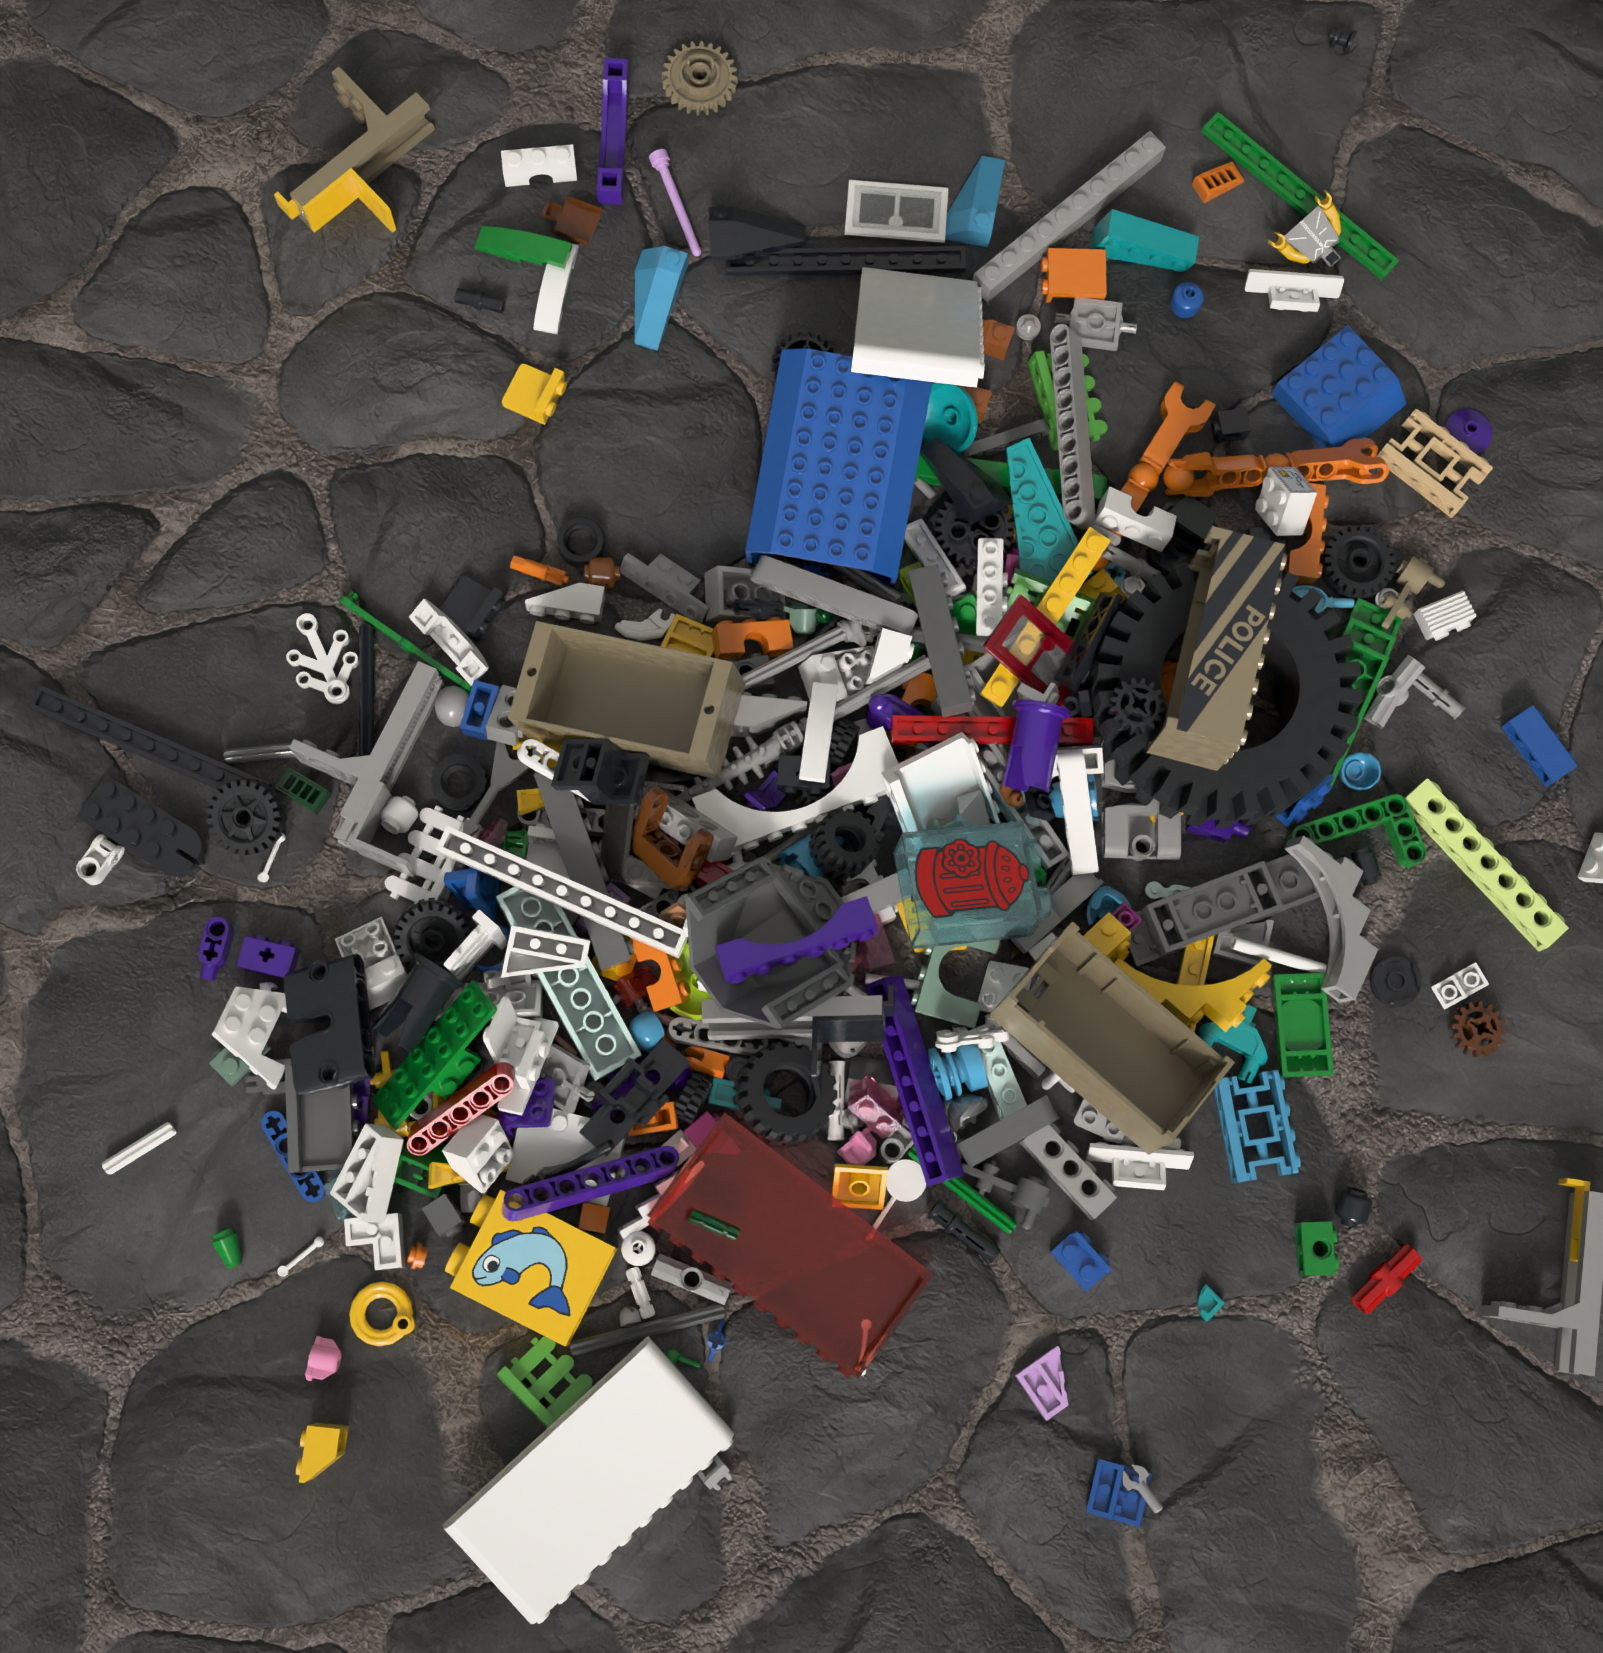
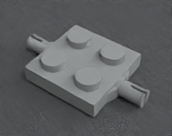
M1074 298L1073 309L1070 315L1056 312L1054 323L1068 324V327L1081 337L1082 347L1110 351L1117 350L1121 332L1136 334L1137 323L1123 322L1121 315L1122 303L1091 298Z
M551 1044L539 1078H553L556 1083L554 1106L565 1113H574L579 1097L587 1102L592 1101L594 1098L592 1097L594 1092L584 1087L590 1064L557 1044Z

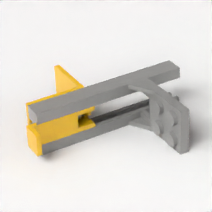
M1563 1178L1558 1179V1185L1575 1187V1193H1570L1560 1303L1543 1309L1536 1306H1521L1512 1302L1491 1301V1305H1482L1481 1316L1557 1328L1554 1371L1595 1376L1603 1285V1193L1590 1191V1182Z

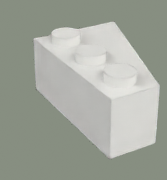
M512 925L501 978L585 967L590 940Z
M365 1123L330 1192L334 1198L362 1222H385L404 1140L388 1126Z

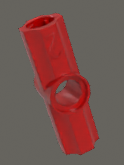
M1408 1244L1401 1246L1387 1262H1382L1369 1274V1279L1350 1297L1353 1304L1366 1315L1372 1312L1386 1296L1389 1297L1399 1290L1405 1282L1404 1279L1423 1261L1418 1252Z

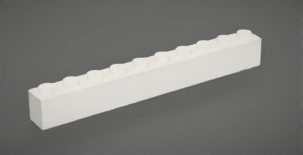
M446 826L436 850L442 855L678 959L687 942L688 937L685 936L684 930L449 826Z

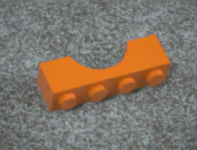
M1309 483L1315 489L1317 495L1305 526L1306 541L1304 546L1291 550L1287 555L1283 576L1290 572L1299 577L1296 584L1312 586L1321 577L1323 565L1319 563L1325 546V541L1321 540L1327 524V518L1323 516L1324 509L1328 506L1329 495L1325 494L1326 485Z

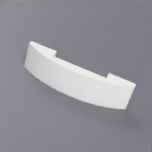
M572 244V251L565 269L550 264L546 265L537 303L534 330L558 334L563 314L562 307L571 270L574 269L579 245Z
M423 599L409 618L423 634L430 635L458 665L456 670L472 686L474 680L479 681L488 670L489 666L469 637L446 614L427 599Z

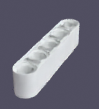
M1083 750L1057 753L1056 758L1072 875L1098 872Z

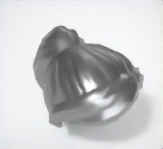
M964 1094L948 1101L941 1100L955 1143L960 1140L962 1129H965L969 1122L975 1124L976 1117L985 1111L988 1105L986 1098L974 1094Z

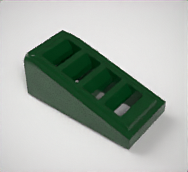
M288 767L274 787L316 815L319 814L332 795L327 789ZM294 776L295 780L287 790L284 786L290 777ZM300 781L303 782L297 793H292ZM307 786L311 787L304 799H302L300 796ZM315 791L319 792L314 801L309 803L308 801Z

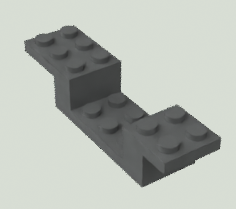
M1291 854L1267 863L1262 861L1148 904L1142 910L1135 912L1143 921L1131 931V945L1128 951L1136 968L1178 952L1190 944L1245 923H1254L1320 898V895L1310 876Z

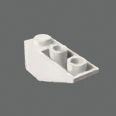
M577 583L526 599V609L536 616L551 614L561 620L576 618L580 622L594 624V621L601 622L606 595L605 587Z

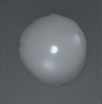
M449 686L441 689L435 698L434 705L437 718L444 725L451 727L460 726L470 694L464 688L458 686Z

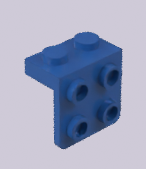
M1329 774L1296 804L1293 803L1275 817L1286 827H1289L1294 821L1297 824L1300 823L1308 815L1307 811L1311 807L1316 809L1324 801V796L1332 789L1330 783L1334 777Z

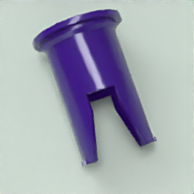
M1027 699L1014 700L1012 706L1016 709L1017 715L1003 785L1023 792H1027L1029 787L1032 786L1049 793L1062 722L1065 718L1070 717L1071 712L1062 706Z

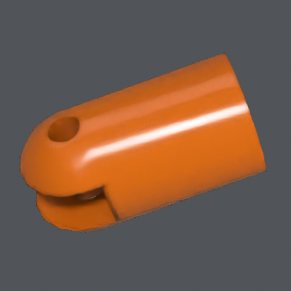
M689 1046L685 1049V1052L691 1056L685 1057L691 1062L689 1064L690 1070L719 1079L724 1078L730 1056L699 1046Z

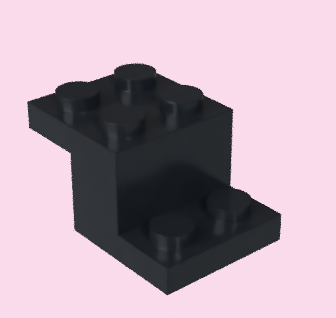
M564 739L551 786L555 790H578L595 805H638L650 757L646 753H622L609 739Z

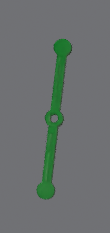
M351 591L348 596L341 595L338 599L339 603L345 608L354 612L397 642L403 650L411 655L414 654L429 666L436 668L438 672L461 688H464L470 694L472 686L467 681L461 679L418 649L410 641L401 637L355 605L354 601L359 597L356 593Z

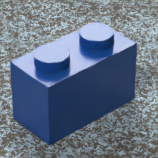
M474 680L460 725V729L466 736L489 741L487 739L486 724L500 692L499 686Z

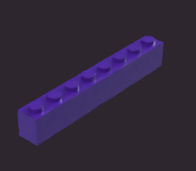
M903 976L884 977L865 985L868 996L882 995L883 1001H888V985H894L895 1016L886 1017V1041L882 1042L926 1185L939 1184L964 1176L965 1174L935 1078L929 1065L930 1062Z

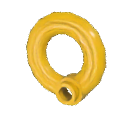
M384 1281L371 1283L361 1289L352 1301L349 1312L351 1327L357 1337L367 1344L375 1346L393 1344L404 1335L411 1333L416 1326L412 1302L407 1293L396 1284ZM377 1298L389 1299L397 1309V1316L393 1321V1325L384 1330L374 1329L366 1320V1308L370 1302ZM401 1319L408 1321L406 1329L400 1328L399 1322Z

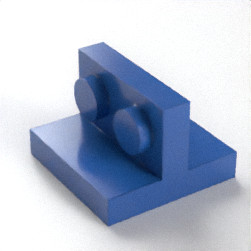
M470 866L469 869H459L445 873L444 883L464 909L475 908L476 911L481 910L488 918L496 922L498 908L496 896L500 894L501 880Z

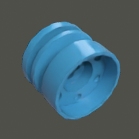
M976 1044L961 1045L952 1054L950 1052H942L940 1048L941 1057L935 1047L928 1049L929 1065L935 1078L936 1086L945 1101L952 1099L951 1087L957 1097L962 1096L961 1083H964L970 1092L988 1086L985 1068Z

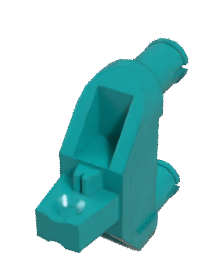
M1247 1004L1243 1013L1245 1019L1237 1028L1231 1026L1225 1032L1214 1022L1200 1025L1198 1034L1210 1047H1212L1214 1042H1219L1244 1055L1246 1060L1237 1076V1080L1240 1082L1243 1080L1244 1084L1251 1086L1259 1067L1266 1064L1268 1056L1261 1037L1255 1028L1256 1024L1251 1022L1257 1009Z

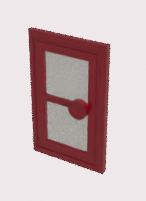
M1018 594L982 647L1023 684L1044 694L1051 682L1056 684L1059 691V699L1056 705L1062 706V700L1071 693V691L1054 680V677L1073 641L1022 594Z

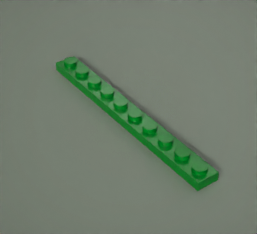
M1217 112L1202 128L1201 132L1304 217L1319 205L1315 201L1316 195L1320 201L1324 200L1321 195L1221 113ZM1336 209L1340 215L1341 233L1338 236L1339 242L1337 244L1379 279L1383 280L1398 264L1399 259Z

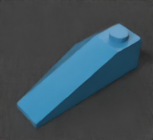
M667 246L642 250L635 269V344L658 351L688 268V253Z

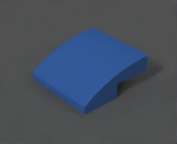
M1098 1459L1086 1513L1141 1527L1146 1501L1138 1490L1131 1489L1128 1491L1123 1485V1471L1127 1472L1132 1481L1140 1483L1138 1472L1132 1467ZM1149 1472L1150 1475L1147 1477V1485L1150 1488L1153 1473Z

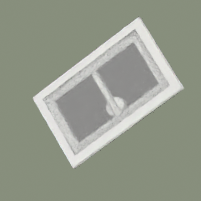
M849 180L845 235L945 243L948 188Z

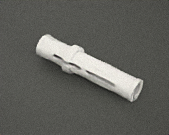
M829 1061V1066L831 1067L829 1076L835 1075L836 1084L833 1085V1090H837L838 1094L837 1099L833 1101V1104L836 1106L834 1113L829 1116L827 1140L841 1141L844 1140L842 1116L845 1112V1062Z

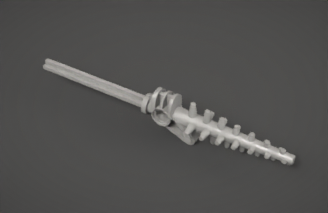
M961 562L958 564V568H954L960 578L967 574L973 575V571L976 570L974 563H970L969 567L965 568V564ZM904 581L902 583L903 593L897 592L902 597L901 602L906 601L910 607L915 604L912 587H909L908 582ZM849 619L847 621L841 620L837 622L836 628L741 675L745 681L743 691L842 640L845 642H855L859 647H864L867 641L872 643L874 638L878 636L871 635L870 627Z
M925 655L919 657L837 703L834 722L868 704L874 694H886L930 669L928 657ZM804 717L799 720V724L793 721L773 732V737L760 746L750 736L746 737L750 752L744 755L737 746L733 747L737 760L729 763L725 758L720 779L707 777L701 780L697 776L694 778L696 784L689 789L686 786L682 787V793L676 797L687 803L693 797L712 791L722 784L730 791L733 789L730 780L737 776L744 785L749 783L745 772L751 769L759 779H762L764 775L761 769L767 768L778 760L779 755H790L804 746L807 718Z

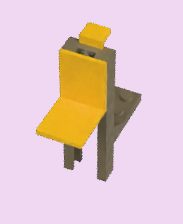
M337 67L332 71L333 86L339 94L337 99L343 107H349L353 111L355 119L360 124L365 123L367 125L368 131L290 193L292 200L287 202L278 191L274 194L278 206L292 220L299 216L314 233L359 198L393 233L396 231L390 208L367 184L435 130L434 125L424 116L430 111L429 105L415 92L386 116L340 67Z

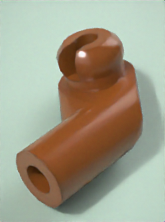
M1003 777L999 792L1005 803L1011 807L1021 805L1023 802L1022 794H1019L1017 790L1005 787L1003 785Z

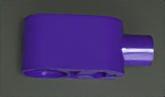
M213 917L208 920L204 929L199 949V959L203 963L199 977L201 979L215 981L218 968L223 967L228 960L234 928L221 917ZM224 924L225 932L221 936H215V928L218 925ZM212 940H213V941H215V942H217V943H219V944H221V945H218V944H215V945H214V944L211 943V942H212ZM218 953L217 957L209 958V954Z

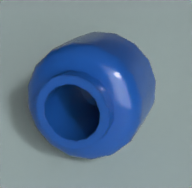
M1184 282L1178 285L1170 298L1172 312L1180 318H1190L1197 314L1203 303L1204 294L1202 289L1193 282Z

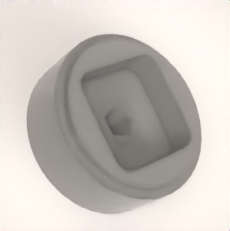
M1030 314L1021 316L1016 325L1017 335L1024 340L1035 339L1041 328L1039 319Z

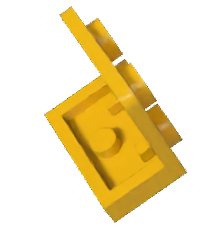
M521 364L502 399L503 407L545 425L549 416L551 417L554 414L559 396H562L565 392L567 382L565 381L564 372L555 368L552 375H549L529 365Z
M1109 912L1083 936L1113 963L1118 958L1124 960L1130 953L1128 948L1131 945V932Z

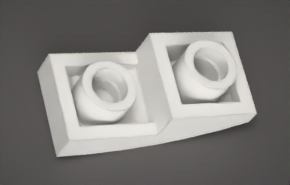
M1475 962L1431 988L1445 1010L1486 987L1489 983Z

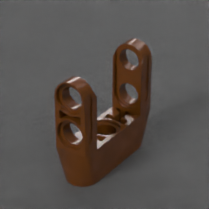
M656 786L643 799L633 827L632 850L639 859L672 889L686 891L702 870L713 843L714 835L706 828H702L692 838L688 839L684 851L681 850L658 829L669 799L667 793L661 787Z

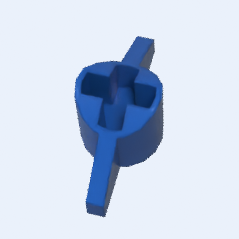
M722 1319L720 1320L718 1330L711 1332L707 1337V1344L711 1348L708 1359L710 1362L713 1360L715 1350H720L725 1345V1336L721 1333L724 1324Z

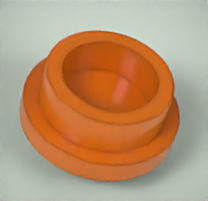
M417 1242L415 1247L411 1246L408 1252L407 1262H410V1268L412 1269L416 1267L422 1268L426 1259L428 1247L422 1246L420 1242Z

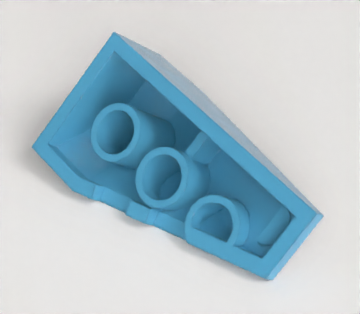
M981 156L947 213L946 240L988 248L1005 160Z

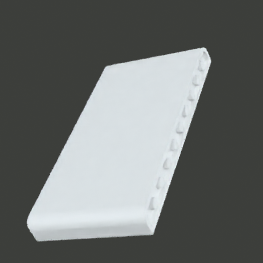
M862 267L851 372L977 387L978 378L983 379L985 367L982 327L983 311H981L982 295L981 287H978L977 281Z
M647 1336L443 1524V1529L530 1624L536 1622L540 1624L549 1616L550 1609L557 1603L562 1604L571 1594L570 1591L577 1584L582 1585L589 1579L592 1574L591 1571L597 1565L602 1566L611 1558L613 1550L618 1546H624L632 1538V1533L639 1526L642 1528L647 1525L653 1517L652 1514L659 1507H666L672 1501V1495L679 1489H685L699 1470L703 1471L708 1468L713 1462V1457L719 1451L727 1450L733 1443L732 1437L734 1432L652 1339Z

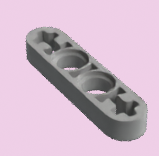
M683 1017L673 1019L667 1029L669 1039L675 1043L746 1056H753L760 1049L768 1045V1039H758V1043L762 1044L758 1049H753V1044L745 1043L743 1048L740 1047L743 1039H737V1043L733 1046L727 1045L724 1040L703 1041L698 1037V1031L700 1029L709 1030V1023ZM677 1025H682V1030L690 1032L691 1028L695 1027L693 1039L689 1038L691 1033L683 1032L681 1036H678L677 1031L673 1029H676ZM745 1039L744 1041L752 1042L753 1039Z

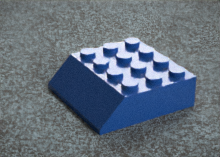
M1349 325L1344 327L1280 380L1271 393L1322 449L1341 447L1351 439L1368 438L1407 404L1398 377Z

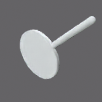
M907 1159L899 1160L888 1169L886 1188L892 1197L866 1235L867 1240L871 1239L896 1199L904 1202L913 1201L925 1190L926 1182L921 1166L917 1162Z

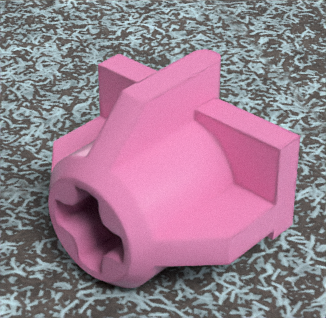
M871 1125L861 1132L857 1131L849 1138V1142L837 1151L847 1164L865 1165L876 1156L877 1141L870 1133L873 1129Z
M316 1336L315 1343L309 1354L305 1373L306 1380L312 1381L313 1378L323 1380L338 1371L342 1353L334 1340Z

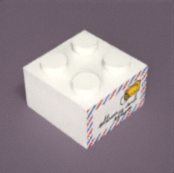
M1269 467L1267 475L1263 480L1260 496L1256 501L1255 510L1276 536L1303 535L1317 492L1296 467Z

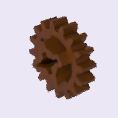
M1482 1001L1476 1002L1475 1006L1470 1002L1465 1004V1008L1460 1007L1456 1009L1459 1015L1451 1016L1455 1024L1448 1026V1029L1455 1032V1034L1450 1036V1039L1458 1040L1455 1045L1456 1048L1463 1046V1054L1467 1055L1472 1052L1473 1058L1480 1057L1481 1054L1486 1057L1490 1055V1051L1496 1052L1499 1050L1496 1044H1503L1505 1040L1500 1036L1507 1033V1030L1501 1029V1025L1506 1023V1021L1497 1018L1501 1013L1500 1011L1493 1013L1491 1011V1004L1483 1008ZM1471 1013H1479L1474 1019L1467 1017ZM1481 1040L1489 1042L1485 1046H1477Z

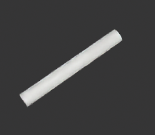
M1233 937L1231 940L1230 948L1310 973H1326L1327 965L1318 961L1238 937Z

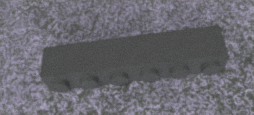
M938 564L908 571L942 717L973 711L972 702L976 701L973 686L968 687L966 680L970 678L968 664H962L961 655H965L962 640L957 641L955 635L956 632H959L956 617L951 618L949 611L954 608L951 595H946L944 590L945 587H948L945 572L940 573Z

